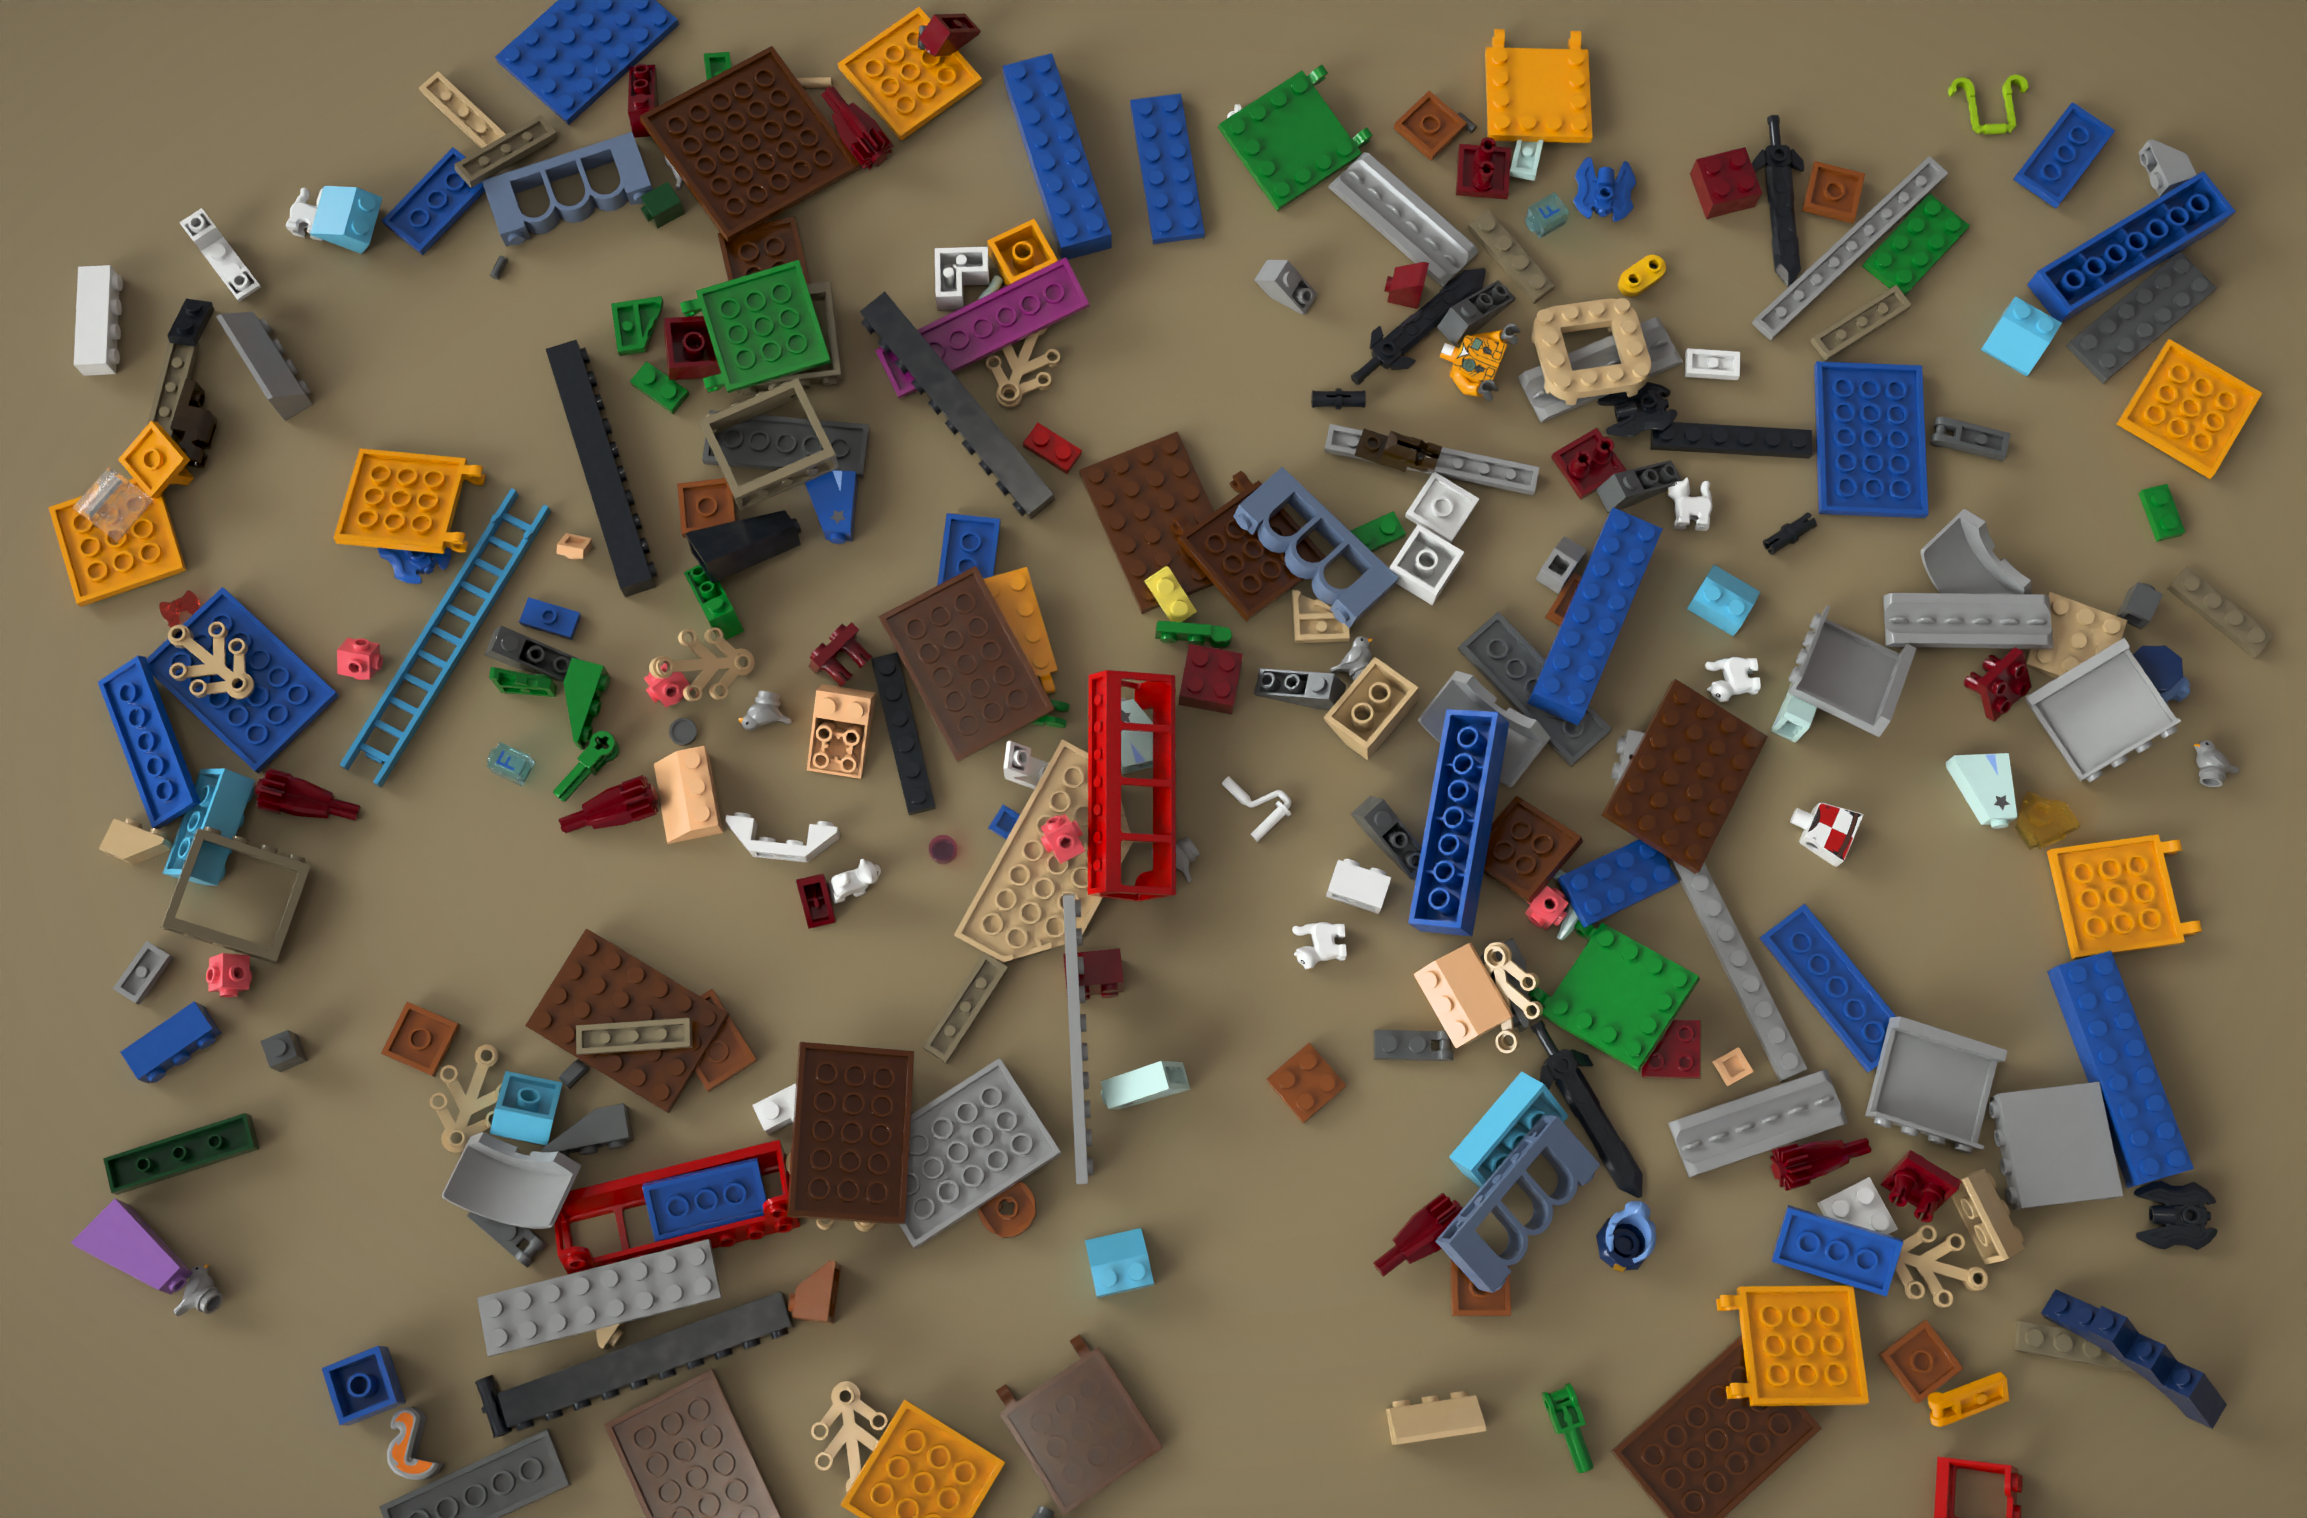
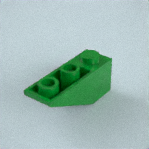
M700 565L684 572L711 628H719L723 632L725 640L744 632L720 582L711 583Z
M572 657L563 684L573 742L579 749L583 750L585 742L588 743L592 737L593 727H591L594 717H598L600 713V698L602 692H606L608 689L610 676H608L609 673L603 665Z

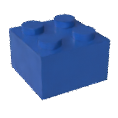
M376 1346L322 1368L339 1425L350 1426L406 1403L388 1347Z

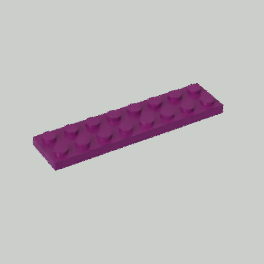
M1065 257L919 328L917 331L952 373L1080 312L1090 307ZM881 347L876 349L875 351L898 398L901 399L917 391L911 384L914 380L908 372L904 375L894 362L897 358L893 353L890 352L887 355Z

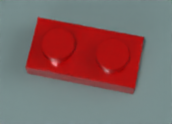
M1038 422L1023 442L1025 449L1065 474L1069 473L1082 455L1080 448Z

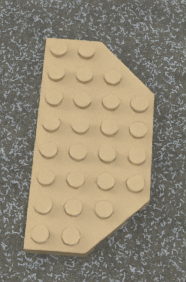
M1063 739L954 934L955 937L1003 963L1065 945L1063 893H1074L1075 900H1081V917H1076V928H1082V935L1103 898L1088 895V753ZM1121 801V831L1123 833H1131ZM1066 814L1071 822L1076 820L1083 833L1079 839L1085 851L1060 864L1053 852L1047 853L1040 838L1044 837V834L1040 827L1045 825L1050 818ZM1121 841V863L1133 841Z

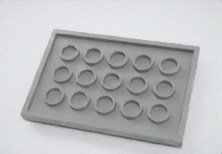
M1000 1058L911 1114L905 1223L900 1225L914 1249L928 1242L1061 1155V1151Z

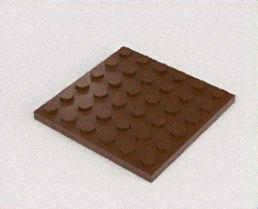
M773 46L640 116L642 125L727 242L859 170L857 160L843 144L840 137Z

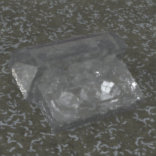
M108 467L72 509L118 543L154 501L120 473Z

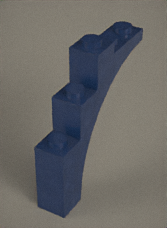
M2055 1289L2042 1310L2041 1314L2045 1319L2088 1340L2144 1377L2165 1394L2186 1417L2213 1429L2227 1406L2203 1372L2178 1362L2166 1345L2140 1334L2128 1317L2103 1306L2097 1308Z

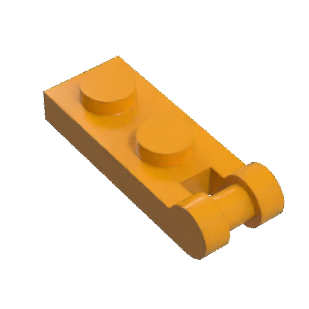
M2000 1371L1945 1393L1934 1392L1929 1394L1928 1406L1932 1409L1930 1412L1931 1424L1942 1427L2008 1402L2007 1378Z

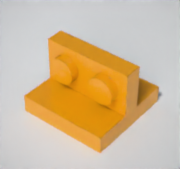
M150 421L118 459L150 498L157 499L169 484L188 486L194 479L185 468L190 461L189 457L159 422Z

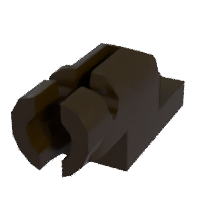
M185 379L170 429L180 438L179 447L190 459L187 465L195 468H204L208 458L204 450H209L212 446L211 442L217 426V419L209 410L201 408L205 402V391L196 381Z
M1364 428L1355 456L1402 472H1406L1407 467L1422 472L1434 473L1442 446L1431 442L1425 443L1421 439L1390 431L1389 436Z

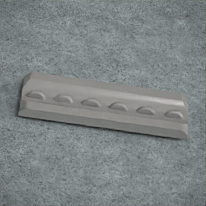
M1364 152L1328 187L1414 263L1428 262L1427 274L1442 287L1459 273L1479 252L1469 239L1369 153Z
M1654 317L1640 323L1651 359L1649 378L1683 363L1659 317ZM1613 335L1568 353L1572 371L1621 364ZM1541 365L1527 370L1518 376V380L1541 423L1609 395L1579 398L1576 405H1565V400L1559 399L1551 393L1549 395L1546 393Z
M1889 593L1883 596L1886 647H1905L1906 644H1909L1913 647L1936 648L2016 647L2018 649H2053L2050 597L2047 595Z
M1826 1069L1672 1121L1668 1125L1690 1178L1845 1125L1848 1121Z

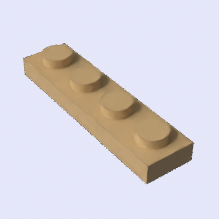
M439 71L419 87L421 93L481 149L506 135Z

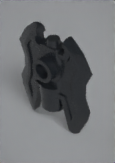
M1647 382L1634 396L1628 397L1626 392H1620L1598 399L1597 402L1600 406H1614L1616 421L1619 422L1608 427L1606 433L1615 436L1634 437L1645 430H1664L1673 423L1677 416V411L1674 409L1666 411V408H1669V403L1667 399H1663V397H1668L1671 391L1662 385Z
M2157 1181L2134 1191L2136 1197L2163 1204L2149 1207V1221L2151 1224L2164 1226L2136 1233V1237L2139 1240L2160 1249H2167L2174 1245H2186L2198 1250L2209 1244L2217 1235L2218 1230L2216 1228L2210 1227L2205 1229L2207 1221L2211 1220V1213L2204 1207V1203L2207 1205L2215 1204L2216 1200L2207 1189L2199 1184L2191 1182L2184 1186H2172L2163 1181Z

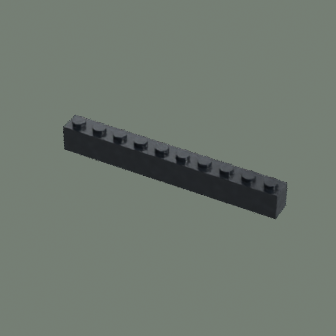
M885 291L860 311L864 319L861 321L864 328L870 335L874 332L881 339L878 341L880 347L887 355L890 352L893 353L897 358L894 362L904 375L908 372L914 380L911 384L920 395L924 392L931 399L928 404L937 415L942 412L947 418L945 425L954 435L959 433L964 441L961 444L971 456L974 453L977 454L982 460L978 463L988 476L992 473L997 478L998 482L995 485L1004 496L1008 494L1012 496L1015 500L1012 505L1021 516L1027 514L1032 519L1056 500L1053 492Z
M577 340L547 348V356L623 595L628 597L656 588L654 578L658 577L654 563L648 562L646 554L651 553L645 537L641 538L638 531L643 529L638 513L633 514L631 506L635 505L631 490H625L623 482L628 481L623 465L618 466L616 458L620 457L616 442H610L608 434L613 432L608 418L603 419L601 411L605 410L601 395H596L593 388L598 386L593 371L588 372L586 364L590 363L585 347L580 348Z
M780 1291L499 1392L497 1395L507 1428H517L519 1432L534 1427V1421L545 1417L546 1421L562 1417V1411L574 1407V1411L587 1408L592 1405L591 1400L601 1396L603 1401L615 1398L620 1395L619 1390L630 1386L631 1391L649 1385L648 1379L659 1376V1380L677 1375L676 1369L687 1366L688 1370L705 1365L704 1359L715 1356L716 1360L728 1357L733 1354L732 1349L743 1346L744 1350L756 1347L761 1344L760 1339L770 1335L772 1340L788 1335V1329L795 1326L790 1311H788L785 1295Z

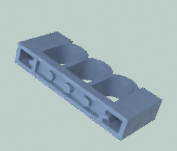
M632 132L482 180L505 246L519 245L525 240L530 239L529 232L533 234L548 233L557 226L560 218L571 223L582 222L589 218L595 207L603 211H615L623 207L628 199L631 205L643 204L640 196L653 190ZM615 161L620 174L619 187L610 194L596 193L590 186L586 171ZM580 173L585 186V195L581 202L573 206H565L557 202L551 182ZM545 184L550 199L549 209L540 217L532 218L525 216L521 211L516 193Z
M1283 467L1240 503L1233 516L1242 529L1247 530L1251 535L1257 532L1259 540L1265 548L1272 552L1285 553V563L1292 574L1299 578L1312 579L1313 592L1317 598L1326 604L1333 605L1330 610L1335 618L1349 629L1392 590L1399 579ZM1289 504L1308 523L1294 535L1285 537L1278 535L1271 529L1269 520ZM1316 530L1335 549L1320 562L1311 563L1299 556L1296 546L1311 532ZM1343 555L1363 575L1348 588L1337 589L1327 583L1323 572Z
M1542 1115L1435 1242L1479 1290L1494 1293L1505 1284L1506 1277L1511 1273L1507 1266L1516 1264L1525 1255L1528 1246L1527 1235H1537L1544 1232L1552 1221V1205L1559 1206L1569 1202L1574 1197L1578 1185L1583 1186L1593 1179L1594 1172L1600 1164L1558 1116ZM1540 1153L1554 1167L1558 1175L1557 1188L1550 1196L1543 1191L1526 1171ZM1515 1182L1529 1196L1533 1203V1216L1525 1226L1501 1202V1199ZM1490 1212L1508 1232V1246L1499 1256L1475 1231Z

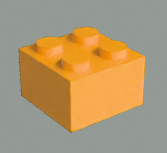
M1035 219L987 240L988 254L1006 286L1058 261Z

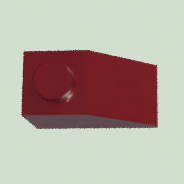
M965 13L934 14L920 35L919 40L925 45V49L929 54L933 56H950L977 37L981 31Z
M1420 262L1395 267L1393 277L1388 276L1384 292H1389L1387 302L1418 309L1429 263Z

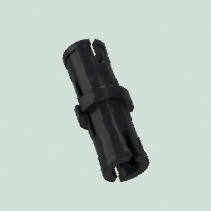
M1336 388L1335 391L1312 390L1311 394L1312 408L1335 407L1336 410H1341L1342 407L1365 408L1366 405L1365 390L1342 391L1341 388Z
M1807 512L1791 524H1784L1780 531L1763 540L1765 549L1771 547L1768 553L1773 555L1789 543H1796L1800 536L1817 526L1815 518L1813 517L1811 520H1808L1812 515Z
M494 1375L477 1380L475 1385H477L484 1406L481 1410L483 1414L487 1415L493 1438H498L512 1432V1428H507L497 1395L499 1392L494 1381Z

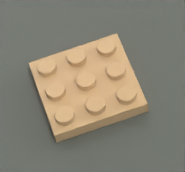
M2049 592L2047 596L2050 597L2053 649H2029L2026 656L2027 668L2056 679L2121 640L2127 620Z

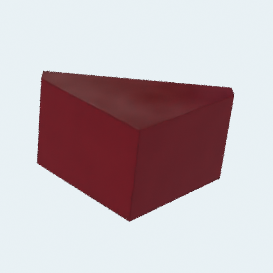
M824 873L796 879L808 929L836 923L828 881Z

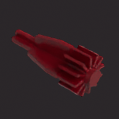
M834 86L825 88V92L821 96L834 111V114L831 116L840 138L862 168L866 169L868 167L870 170L874 164L879 166L887 160V154L893 152L891 148L894 145L876 121L856 104L851 103L848 105Z
M272 768L266 771L265 778L259 779L255 790V795H258L256 807L277 814H281L282 811L294 816L327 819L329 814L356 821L361 808L360 805L334 799L335 796H333L332 792L304 779L293 777L290 773Z
M643 775L624 781L622 784L608 788L582 804L583 810L559 818L561 830L566 834L585 826H592L593 829L625 825L657 815V812H659L656 806L658 805V794L655 787L648 783L647 777Z
M1867 1138L1845 1144L1842 1140L1815 1141L1803 1144L1798 1147V1143L1772 1150L1773 1155L1770 1156V1159L1774 1163H1772L1771 1169L1774 1178L1780 1179L1779 1186L1784 1187L1785 1191L1808 1185L1811 1183L1810 1180L1827 1175L1849 1164L1850 1158L1871 1153V1147Z
M1441 1193L1415 1213L1393 1238L1395 1246L1373 1262L1377 1271L1384 1277L1405 1260L1411 1264L1442 1249L1435 1241L1463 1209L1456 1200L1451 1202L1450 1198L1446 1197L1444 1193Z

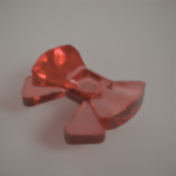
M188 590L182 598L176 599L171 603L161 602L159 608L163 618L168 621V626L172 628L180 624L179 613L187 611L193 615L200 609V603L197 596Z

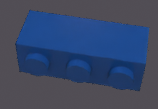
M194 1001L120 1053L138 1080L145 1083H155L161 1080L166 1075V1071L173 1066H179L187 1062L191 1058V1054L196 1050L212 1045L216 1040L215 1037L220 1035L221 1031L205 1007Z

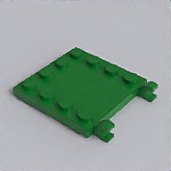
M1323 65L1314 69L1308 76L1301 70L1218 125L1222 135L1277 211L1356 160L1362 154L1359 148L1370 142L1369 138L1373 136L1366 127L1351 139L1314 86L1326 79L1325 76L1328 74Z
M799 260L696 290L697 299L680 303L685 317L695 316L702 311L721 371V374L703 378L708 393L718 391L724 386L728 393H732L831 363Z
M1578 920L1574 926L1577 929L1576 934L1589 940L1588 944L1552 997L1537 987L1529 992L1530 1001L1541 1003L1544 1008L1543 1018L1635 1071L1640 1072L1695 989L1700 978L1697 974L1604 923H1601L1598 929L1593 927V925L1583 928L1580 920Z

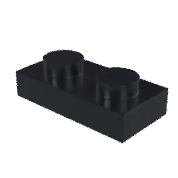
M186 298L167 335L169 342L196 347L214 311L212 302Z

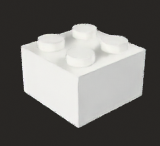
M1418 524L1389 569L1399 577L1396 584L1433 605L1460 564L1464 551Z

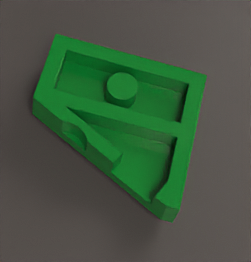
M662 296L611 304L619 356L646 352L664 305Z
M496 667L490 668L489 678L501 693L556 697L557 686L547 675H530Z

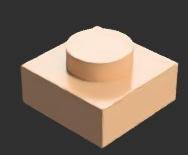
M566 533L557 544V554L565 555L569 559H584L592 548V538Z
M1739 1047L1713 1061L1727 1087L1754 1072Z

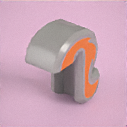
M413 1407L399 1409L392 1418L391 1428L400 1430V1434L389 1444L387 1461L395 1474L406 1479L424 1480L440 1473L444 1463L416 1458L426 1416L420 1409Z

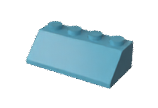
M225 768L200 769L194 786L201 803L184 813L163 874L179 878L198 828L204 830L205 826L215 828L222 832L220 836L229 839L236 835L237 830L244 822L245 816L243 813L246 804L253 796L255 780ZM203 841L189 881L202 885L218 886L226 872L225 863L228 855L233 850Z
M1521 1071L1449 1158L1468 1179L1481 1188L1542 1115L1558 1116L1562 1122L1569 1116L1545 1084Z

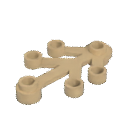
M1047 328L1026 337L1019 357H1017L1012 345L1001 349L1012 370L1009 381L1002 370L1000 357L991 355L986 359V368L990 373H993L999 385L996 391V398L1001 406L1013 408L1022 401L1024 394L1036 389L1047 390L1051 387V376L1047 372H1040L1035 379L1020 384L1024 375L1047 365L1049 367H1056L1060 364L1061 356L1056 349H1049L1044 355L1029 361L1038 337L1043 335ZM1051 355H1055L1057 359L1055 361H1050L1048 357ZM993 361L999 363L997 367H991L989 364ZM1041 378H1046L1048 382L1046 384L1039 383V380ZM1007 393L1014 394V397L1011 399H1007L1005 395Z
M213 622L208 628L209 634L213 637V655L193 640L194 635L192 631L185 625H175L169 630L168 639L175 647L188 649L205 663L193 666L174 663L170 667L169 673L175 680L184 681L191 677L219 675L225 680L208 684L201 679L192 681L189 689L194 696L203 698L208 694L228 693L235 699H244L252 694L254 680L246 673L245 662L248 646L240 638H234L229 642L228 649L234 655V668L232 672L226 667L225 637L228 634V629L223 623ZM222 627L221 633L215 635V629ZM179 631H182V636L176 639L175 635ZM237 644H242V648L239 651H234V647ZM179 668H183V673L176 676V671ZM238 681H243V685L240 688H235ZM203 685L201 692L195 691L197 686Z
M715 627L706 630L704 638L708 644L715 645L726 656V658H717L697 640V634L694 630L686 629L679 633L678 640L681 645L688 646L701 659L672 661L667 656H659L652 659L649 670L652 676L657 679L667 678L673 672L702 670L693 683L686 686L683 690L686 700L697 701L702 697V689L717 670L728 669L720 681L712 684L709 689L710 696L718 700L728 695V687L737 676L747 675L753 670L755 661L751 652L743 648L735 649L723 638V632ZM712 631L717 634L716 641H713L710 637ZM685 633H689L691 635V641L689 643L686 642L684 639ZM740 657L745 660L744 667L739 664ZM662 662L667 664L666 672H663L660 668ZM717 686L721 687L722 694L720 696H718L715 692ZM691 688H694L696 691L694 698L689 694Z
M1494 942L1489 944L1484 952V960L1486 962L1484 966L1490 976L1494 972L1495 985L1510 1011V1000H1512L1524 1011L1527 1018L1535 1019L1540 1017L1543 1013L1541 1003L1530 1001L1507 981L1506 971L1519 980L1520 986L1526 991H1531L1538 987V976L1535 973L1525 972L1512 961V952L1505 943ZM1497 951H1500L1503 955L1501 961L1496 958ZM1527 977H1530L1533 980L1532 987L1527 985ZM1531 1005L1536 1007V1015L1530 1012ZM1510 1018L1501 1024L1502 1031L1497 1034L1495 1039L1497 1048L1503 1053H1511L1517 1050L1521 1044L1520 1035L1514 1030L1513 1018ZM1508 1035L1513 1037V1045L1507 1042Z
M482 1045L476 1050L474 1058L477 1066L466 1095L457 1079L458 1072L454 1066H444L440 1071L441 1080L447 1084L460 1110L455 1123L446 1107L447 1097L443 1093H435L430 1098V1106L437 1111L445 1128L441 1141L444 1148L449 1152L459 1153L464 1151L470 1136L491 1128L492 1124L489 1123V1116L494 1114V1111L489 1112L486 1119L470 1126L467 1125L472 1114L496 1103L498 1100L499 1089L502 1084L495 1091L477 1099L488 1068L492 1067L498 1060V1052L492 1045ZM483 1051H490L492 1059L489 1061L482 1060L481 1053ZM452 1069L454 1077L449 1080L443 1077L444 1070ZM437 1096H441L444 1099V1104L441 1107L433 1105V1099ZM453 1133L461 1134L462 1141L460 1143L454 1144L451 1141L450 1137Z
M1924 1225L1917 1230V1233L1903 1240L1902 1249L1895 1268L1896 1274L1905 1287L1906 1296L1910 1299H1919L1925 1293L1923 1284L1913 1280L1906 1265L1916 1267L1933 1295L1934 1304L1940 1308L1949 1307L1953 1303V1295L1950 1291L1942 1288L1934 1273L1960 1280L1970 1291L1984 1289L1988 1284V1275L1982 1268L1973 1267L1966 1270L1935 1261L1951 1251L1963 1249L1965 1240L1958 1233L1948 1235L1944 1242L1919 1256L1908 1253V1251L1922 1242L1930 1243L1936 1239L1937 1232L1935 1228L1931 1225ZM1924 1229L1930 1231V1239H1925L1923 1237L1922 1233ZM1952 1237L1957 1238L1959 1241L1957 1248L1951 1245ZM1975 1273L1981 1276L1980 1284H1976L1973 1280ZM1912 1285L1917 1286L1919 1289L1917 1296L1911 1293ZM1941 1293L1945 1294L1947 1297V1302L1945 1304H1942L1939 1301V1295Z
M849 1381L840 1382L833 1388L831 1393L833 1405L822 1420L815 1423L811 1428V1435L814 1439L824 1440L829 1435V1427L842 1413V1428L826 1450L816 1456L815 1465L819 1470L825 1471L830 1469L833 1465V1459L846 1442L850 1478L846 1482V1492L849 1491L862 1469L858 1441L872 1451L879 1441L856 1424L854 1410L868 1419L871 1427L875 1430H883L888 1425L887 1416L884 1413L876 1412L861 1401L859 1388ZM847 1390L851 1393V1399L848 1402H843L840 1395L843 1391ZM876 1416L884 1418L885 1422L882 1427L874 1425L873 1421ZM819 1425L824 1426L826 1429V1433L822 1437H818L815 1434V1429ZM823 1455L828 1456L830 1460L827 1467L819 1465V1458Z

